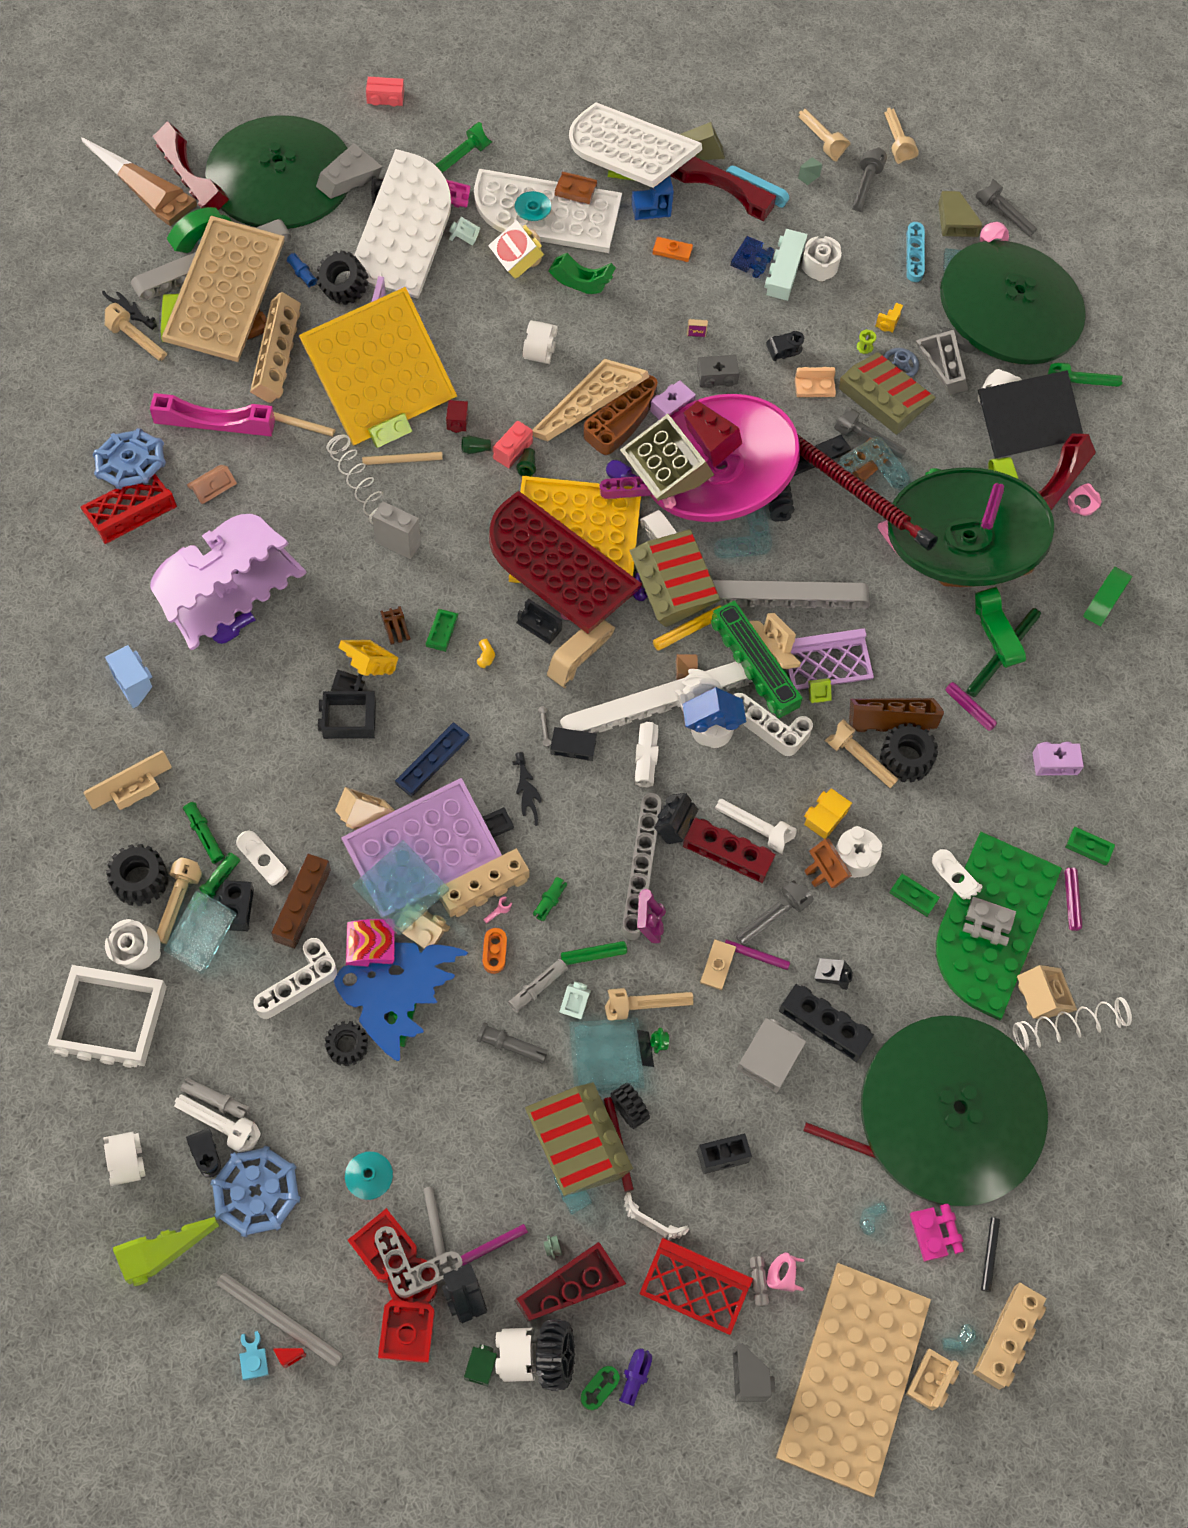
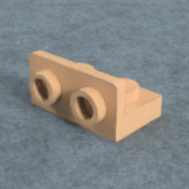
M797 368L795 375L797 397H835V368Z

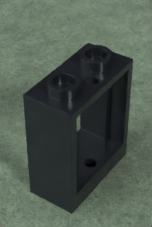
M323 691V699H319V712H322V718H318V731H322L323 739L375 738V691ZM330 705H366L365 726L329 727Z

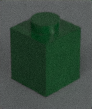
M482 1344L479 1345V1348H472L464 1380L486 1387L489 1386L497 1354L493 1353L494 1348Z

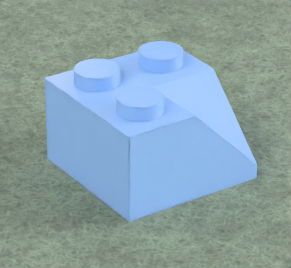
M129 645L107 655L105 659L115 681L132 708L139 706L151 690L152 685L149 679L152 678V675L148 668L144 667L141 663L142 659L138 652H132Z

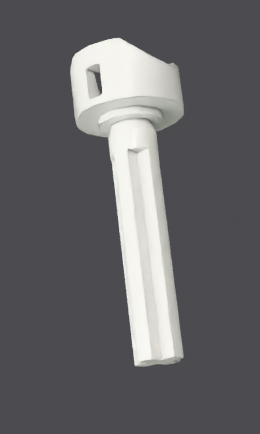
M719 799L718 804L715 806V809L769 837L768 847L780 854H783L785 843L796 836L797 829L783 821H780L774 827L723 799Z
M180 1094L179 1098L175 1100L174 1107L227 1135L228 1147L237 1152L252 1150L260 1138L261 1133L257 1125L245 1117L235 1123L183 1094Z

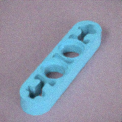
M730 166L726 170V172L744 181L747 180L751 184L764 188L767 192L776 195L775 205L781 208L789 201L787 191L736 166Z
M912 222L907 229V278L912 282H919L923 279L925 272V229L921 223ZM914 229L918 232L917 236H914ZM917 243L920 247L915 248L911 244ZM912 257H916V258H918L920 261L915 262V261H913L911 258H912ZM914 268H917L918 275H915L913 272Z

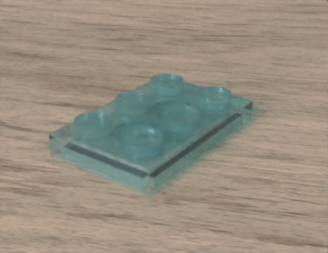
M195 891L164 951L200 974L204 973L237 913L203 892Z

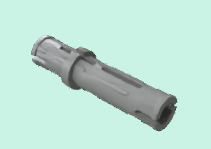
M557 959L554 964L529 985H524L522 991L508 1001L509 1007L515 1013H518L530 1001H535L538 994L568 970L567 965L561 959Z
M189 1077L185 1079L181 1086V1092H185L218 1108L219 1112L223 1114L228 1113L241 1119L245 1117L244 1115L248 1116L251 1108L233 1100L231 1095L227 1094L225 1096Z

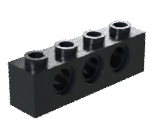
M795 984L782 1003L779 1012L857 1063L874 1036L871 1030L866 1025L858 1024L851 1020V1017L846 1012L838 1011L831 1007V1003L826 999H819L814 996L809 988ZM809 1005L813 1012H806L802 1006ZM822 1018H829L832 1021V1025L824 1024ZM841 1031H849L852 1038L844 1037Z

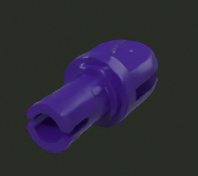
M612 460L606 466V473L611 479L637 477L633 474L632 468L621 461Z
M251 612L242 613L235 618L231 625L218 624L217 634L212 638L217 643H227L240 635V629L256 620Z
M643 1348L635 1350L628 1369H625L623 1373L627 1380L619 1401L633 1407L635 1406L641 1384L644 1385L649 1379L647 1375L651 1367L652 1355L648 1350L644 1351Z

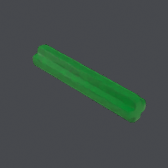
M625 941L562 952L560 957L566 965L624 955L627 953V945Z

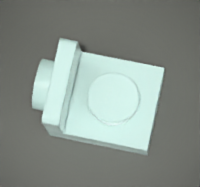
M460 217L457 223L453 222L449 229V232H451L449 240L453 241L457 236L473 245L480 227Z
M580 982L569 984L559 1012L582 1019L588 997L591 993V990L587 989V985Z

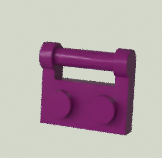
M643 889L639 893L637 928L651 943H661V935L664 933L662 917L666 913V908L654 899V895L650 890Z

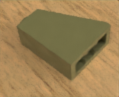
M712 122L679 134L702 143V150L694 157L701 160L725 159L723 146Z
M942 191L938 202L942 236L978 237L982 228V222L961 192Z

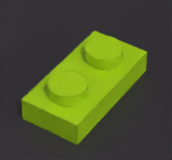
M401 413L369 428L368 431L374 445L378 448L412 432L405 413Z

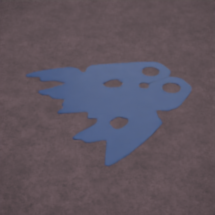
M394 943L393 964L369 963L368 967L344 966L337 973L334 984L347 1005L352 1007L363 1006L359 1022L368 1035L387 1055L399 1061V1036L415 1037L416 1034L424 1032L418 1024L407 1016V1012L415 1010V1003H437L433 996L435 994L433 988L441 986L445 981L455 977L454 974L445 972L435 966L443 962H455L457 956H465L468 952L451 946L432 944L420 953L415 943ZM392 965H398L404 969V972L400 975H391L389 969ZM374 971L376 975L374 978H369L368 973ZM348 973H354L357 976V981L352 986H346L343 983V978ZM393 1011L398 1016L396 1022L389 1024L384 1019L385 1013Z

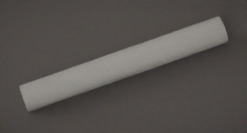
M426 1187L423 1190L437 1257L446 1252L433 1187Z

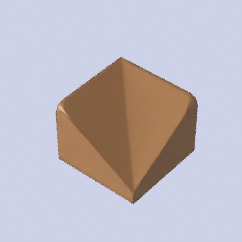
M677 654L676 680H679L689 675V669H698V655Z

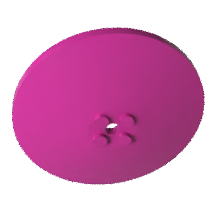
M742 394L715 395L686 404L679 411L670 415L714 473V476L699 487L674 495L676 505L672 509L665 508L662 500L657 501L654 495H651V498L660 507L675 516L699 522H719L745 516L775 499L786 488L795 474L800 456L797 431L790 418L780 408L766 400ZM696 401L709 407L740 429L743 444L715 468L687 428L684 412ZM726 465L724 469H718L719 467Z

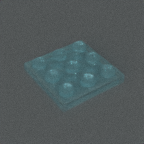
M404 840L352 885L398 936L449 891L446 884Z
M638 1018L569 1022L574 1087L594 1082L597 1091L615 1090L627 1082L633 1088H644L643 1066L637 1030H639Z

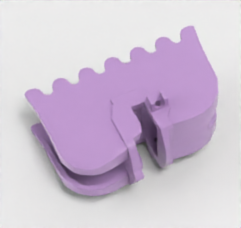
M240 514L230 518L212 532L209 530L202 535L212 551L203 556L194 545L186 548L182 547L178 552L167 558L153 575L150 588L162 606L170 623L175 622L180 629L190 650H194L199 646L200 636H215L218 624L231 625L235 621L234 615L237 611L249 613L253 608L252 602L255 599L261 602L268 600L271 588L284 589L288 584L287 578L289 576L300 578L306 574V570L284 549L288 542L261 517L253 514Z

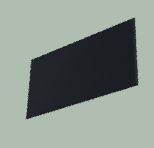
M637 1030L642 1066L654 1067L649 1032Z

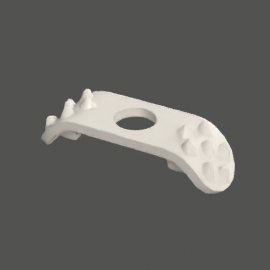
M248 830L238 836L236 840L237 847L268 883L274 886L282 882L289 871L257 834ZM262 855L270 856L271 860L267 866H260L258 863Z
M940 849L934 853L932 857L934 868L962 899H971V895L974 896L977 895V892H981L983 886L976 882L950 851ZM957 874L965 876L964 881L961 883H954L952 878Z
M626 1193L624 1207L628 1211V1217L631 1216V1218L663 1235L664 1238H668L669 1241L672 1238L680 1239L682 1235H686L688 1232V1226L677 1228L670 1225L667 1228L638 1211L639 1206L632 1201L631 1193Z

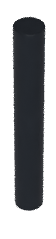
M994 1217L990 1218L981 1290L991 1292L1000 1219Z

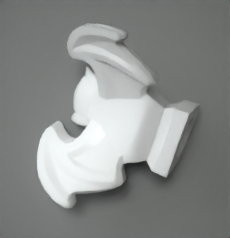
M689 669V675L682 682L685 688L683 691H675L682 711L683 703L715 687L722 690L721 684L703 670Z

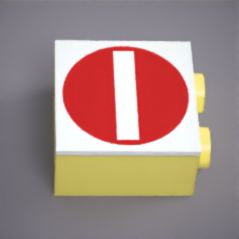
M517 220L488 245L505 269L515 279L544 255L540 250L542 247L540 242L535 237L531 238L530 235L533 233L526 225L522 227Z

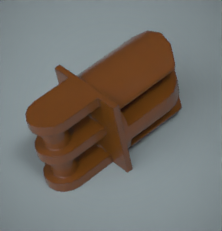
M401 606L393 610L389 608V611L386 612L380 611L391 645H394L391 629H394L398 643L403 642L399 627H402L406 641L411 639Z

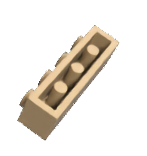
M516 848L438 887V897L450 918L455 915L460 917L467 913L468 908L474 905L476 907L482 906L488 901V898L494 895L496 897L502 896L508 891V888L514 885L519 887L525 884L529 878V869Z
M1022 1283L1014 1286L972 1374L999 1390L1004 1388L1005 1385L1007 1387L1010 1386L1015 1376V1373L1012 1372L1016 1363L1020 1364L1024 1358L1026 1351L1023 1350L1026 1341L1030 1342L1036 1332L1033 1326L1036 1320H1040L1046 1311V1307L1043 1305L1047 1298Z

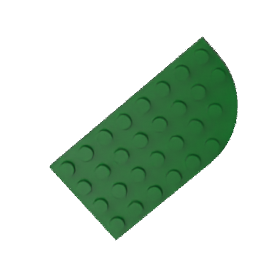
M980 831L964 868L976 882L983 886L981 892H977V895L974 896L971 895V899L976 897L1016 911L1010 933L1001 932V935L1009 937L1007 946L999 943L995 945L990 943V940L981 937L974 938L970 936V933L964 932L963 927L965 923L974 924V922L966 920L971 899H962L954 891L937 932L936 958L944 980L963 1002L1000 1021L1062 867ZM961 875L958 883L964 881V875ZM981 925V928L993 932L992 928Z

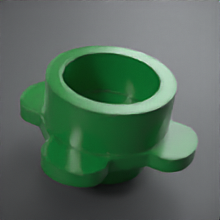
M658 1028V1031H654L651 1035L650 1043L654 1047L655 1054H658L659 1050H667L669 1046V1034L664 1032L662 1028Z

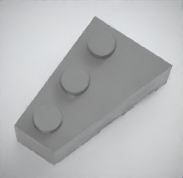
M353 143L320 173L316 187L331 199L349 192L354 187L358 186L360 188L364 186L365 183L372 181V176L379 178L383 166Z
M954 330L916 340L920 354L949 395L968 390Z

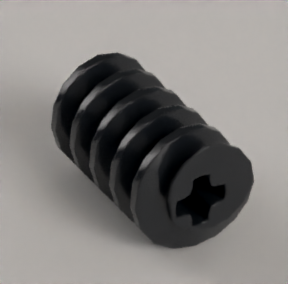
M790 482L775 499L768 503L770 518L775 522L790 520L791 514L795 511L791 486H789Z

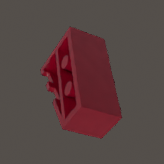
M696 401L684 412L688 430L701 446L714 468L743 444L739 427L701 402Z

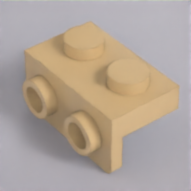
M417 902L406 905L395 924V929L425 949L429 945H437L443 933L449 931L450 926L445 924L446 920L444 918L432 915L428 912V908L425 905Z
M930 1348L927 1349L905 1395L932 1411L939 1406L942 1408L949 1395L946 1393L949 1383L953 1385L959 1375V1371L956 1370L959 1362L955 1360L951 1362Z

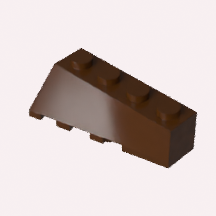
M934 698L850 699L849 724L857 732H866L868 729L887 732L894 727L898 729V726L904 724L906 727L908 723L913 724V727L920 725V729L930 731V729L938 728L944 715V710Z

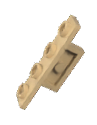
M775 613L767 614L765 625L760 621H749L783 669L800 667L801 662L791 653L796 634Z
M161 750L84 791V795L92 809H96L114 800L119 810H122L159 790L160 788L154 777L171 769V764L164 751Z

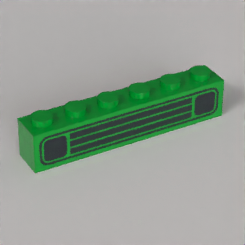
M734 600L714 610L711 620L713 629L720 633L724 645L731 649L735 661L742 665L746 677L753 681L757 693L764 697L770 712L775 713L779 719L800 708L803 697Z

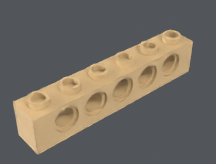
M283 292L271 300L250 393L270 403L276 398L279 399L283 394L284 389L282 386L287 377L286 368L290 362L289 355L294 345L292 341L297 331L296 323L301 314L299 312L301 303Z

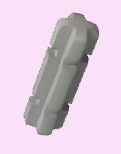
M761 1256L752 1257L750 1265L751 1269H753L751 1272L754 1293L756 1292L754 1296L755 1305L758 1307L767 1306L769 1299L768 1294H766L765 1270H763L765 1267L764 1258Z

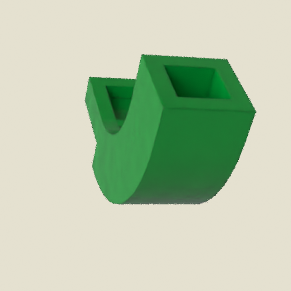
M217 208L198 209L179 220L170 231L167 240L174 251L190 253L196 242L203 236L211 216L231 221V219L226 215H221Z
M565 253L555 258L548 272L567 287L586 294H597L602 292L605 285L612 280V274L616 267L609 263L598 269H588L578 264L568 253Z
M1114 566L1083 617L1101 627L1133 576Z

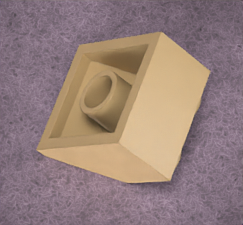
M345 787L335 811L341 817L340 820L346 822L347 827L357 830L395 810L383 799Z
M1039 965L1017 976L1019 989L1027 1001V1010L1034 1019H1039L1041 1016L1047 1018L1058 1016L1061 1011L1067 1013L1077 1011L1061 968Z

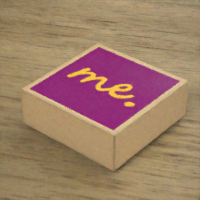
M689 319L687 336L706 337L708 321Z

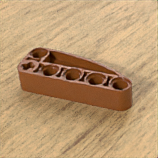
M649 375V378L612 400L588 418L584 423V439L603 455H609L618 449L636 431L651 408V401L656 396L657 379Z

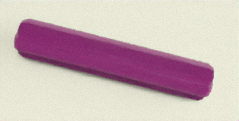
M995 483L993 485L981 526L983 529L987 528L990 530L993 527L1004 492L1003 484Z
M952 682L946 687L945 691L988 731H991L997 725V721L956 683Z
M1066 868L1064 875L1069 929L1071 931H1080L1082 929L1078 870L1076 868Z

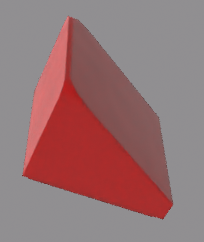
M303 1348L273 1349L283 1368H288L307 1355Z

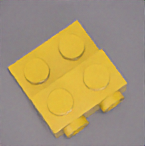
M340 641L338 648L346 652V656L352 658L350 665L358 669V673L366 676L370 674L374 676L384 675V673L391 675L394 673L398 657L373 641Z

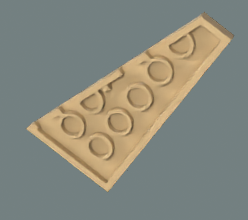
M604 359L533 429V436L545 441L551 440L649 378L648 371Z

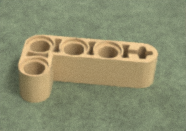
M604 620L589 634L580 629L554 653L547 677L563 688H566V683L569 680H573L577 667L605 644L614 633L615 627Z

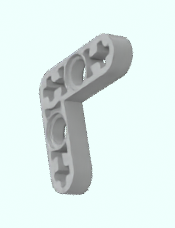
M381 1227L375 1234V1243L394 1290L400 1297H410L443 1282L444 1275L440 1276L436 1263L440 1262L442 1267L447 1264L448 1258H452L453 1261H458L455 1264L456 1271L463 1265L460 1255L450 1251L414 1268H410L393 1228ZM382 1234L393 1235L390 1239L392 1248L398 1246L399 1249L391 1250L384 1255L383 1252L388 1251L385 1242H379L383 1238ZM393 1255H399L403 1259L402 1265L397 1269L391 1268L388 1264L390 1257ZM450 1267L442 1269L444 1274L452 1271ZM425 1268L434 1269L436 1274L433 1280L424 1281L421 1278V1272ZM405 1269L408 1270V1272L403 1273L405 1280L412 1282L409 1285L410 1290L406 1292L403 1288H398L401 1285L399 1276L393 1278L394 1274H400Z

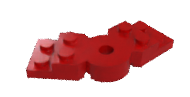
M386 1208L347 1240L377 1281L388 1283V1290L392 1298L384 1305L378 1359L429 1363L435 1310L430 1303L437 1294L438 1284L410 1297L404 1298L397 1295L375 1243V1234L378 1229L387 1226L395 1230L410 1268L427 1262V1260L417 1258V1246ZM382 1234L383 1238L379 1242H385L388 1251L383 1252L384 1255L391 1250L399 1249L398 1246L392 1248L390 1239L393 1235ZM393 1255L390 1257L388 1264L391 1268L397 1269L402 1265L403 1259L399 1255ZM428 1267L421 1272V1278L424 1281H431L436 1273L434 1269ZM407 1269L400 1274L393 1275V1278L399 1276L401 1285L398 1288H403L405 1292L410 1290L406 1287L407 1281L403 1273L408 1272Z

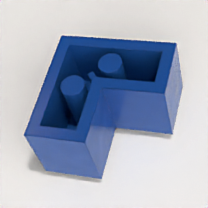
M670 176L654 188L651 187L650 190L632 191L631 204L635 220L671 217L674 190Z
M717 687L682 704L686 727L698 733L705 732L714 725H719L727 730H734L747 722L743 699Z

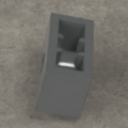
M737 356L698 357L697 373L700 387L712 388L720 385L730 387L738 384L740 372Z

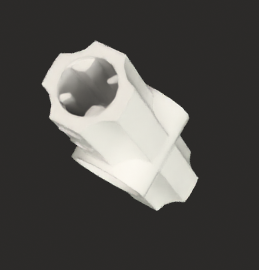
M653 722L640 724L635 763H637L635 785L639 787H650L654 784L655 765H657L658 725Z

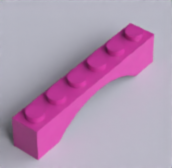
M154 393L150 406L154 424L271 437L275 424L273 407L268 405L251 404L239 409L220 410L194 405L174 395Z

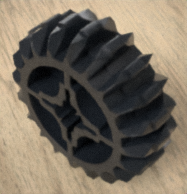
M547 1320L540 1328L538 1344L536 1345L538 1380L542 1388L547 1390H565L570 1385L572 1374L574 1373V1358L576 1354L573 1329L566 1320Z

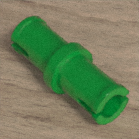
M556 877L548 891L542 894V900L532 913L533 916L538 914L536 917L538 920L545 921L553 906H557L558 898L567 887V883L563 879Z

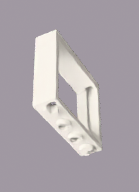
M72 965L48 1046L54 1051V1054H60L62 1057L74 1054L77 1055L78 1059L85 1061L97 1058L100 1059V1062L113 1065L114 1062H121L123 1066L128 1068L137 1067V1065L145 1066L167 986L160 979ZM79 981L152 993L136 1052L61 1040Z

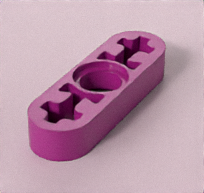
M640 476L605 479L599 485L600 495L606 499L653 495ZM627 485L634 486L632 489L624 488Z

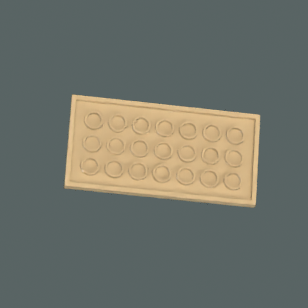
M211 216L163 332L162 341L239 362L283 247L284 236Z
M840 1263L836 1264L776 1459L873 1498L875 1496L931 1299Z

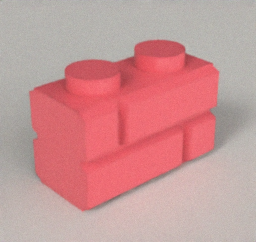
M368 77L366 87L367 104L390 105L393 107L403 106L404 79Z
M516 421L493 446V459L510 468L523 454L524 449L533 443V430L520 421Z

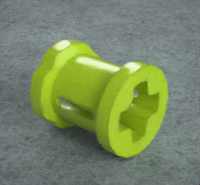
M866 329L860 332V342L857 343V349L860 353L868 354L873 351L876 334L872 330Z

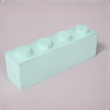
M786 229L784 236L780 235L778 242L780 249H776L773 258L776 262L771 263L769 270L771 277L766 278L764 288H767L766 295L788 301L808 234Z

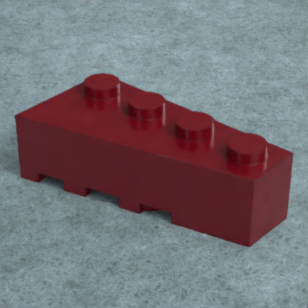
M597 1242L514 1301L528 1322L626 1285V1282L600 1242Z

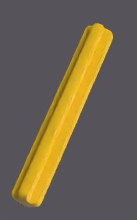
M718 605L654 639V647L657 650H661L711 624L713 611L722 606Z

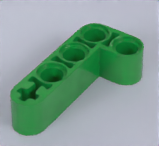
M995 586L975 593L976 615H979L981 626L1002 665L1007 668L1025 662L1026 654L1024 648L1002 610V599L998 588Z

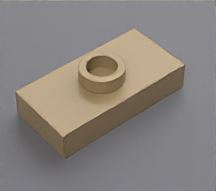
M714 939L700 982L701 984L719 990L723 989L736 946Z

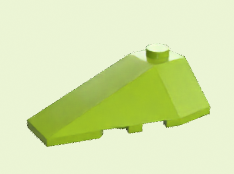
M215 1217L187 1224L181 1228L180 1232L165 1230L160 1232V1235L155 1239H147L144 1236L113 1247L125 1281L129 1285L133 1284L134 1286L147 1283L149 1277L156 1275L219 1227V1223Z

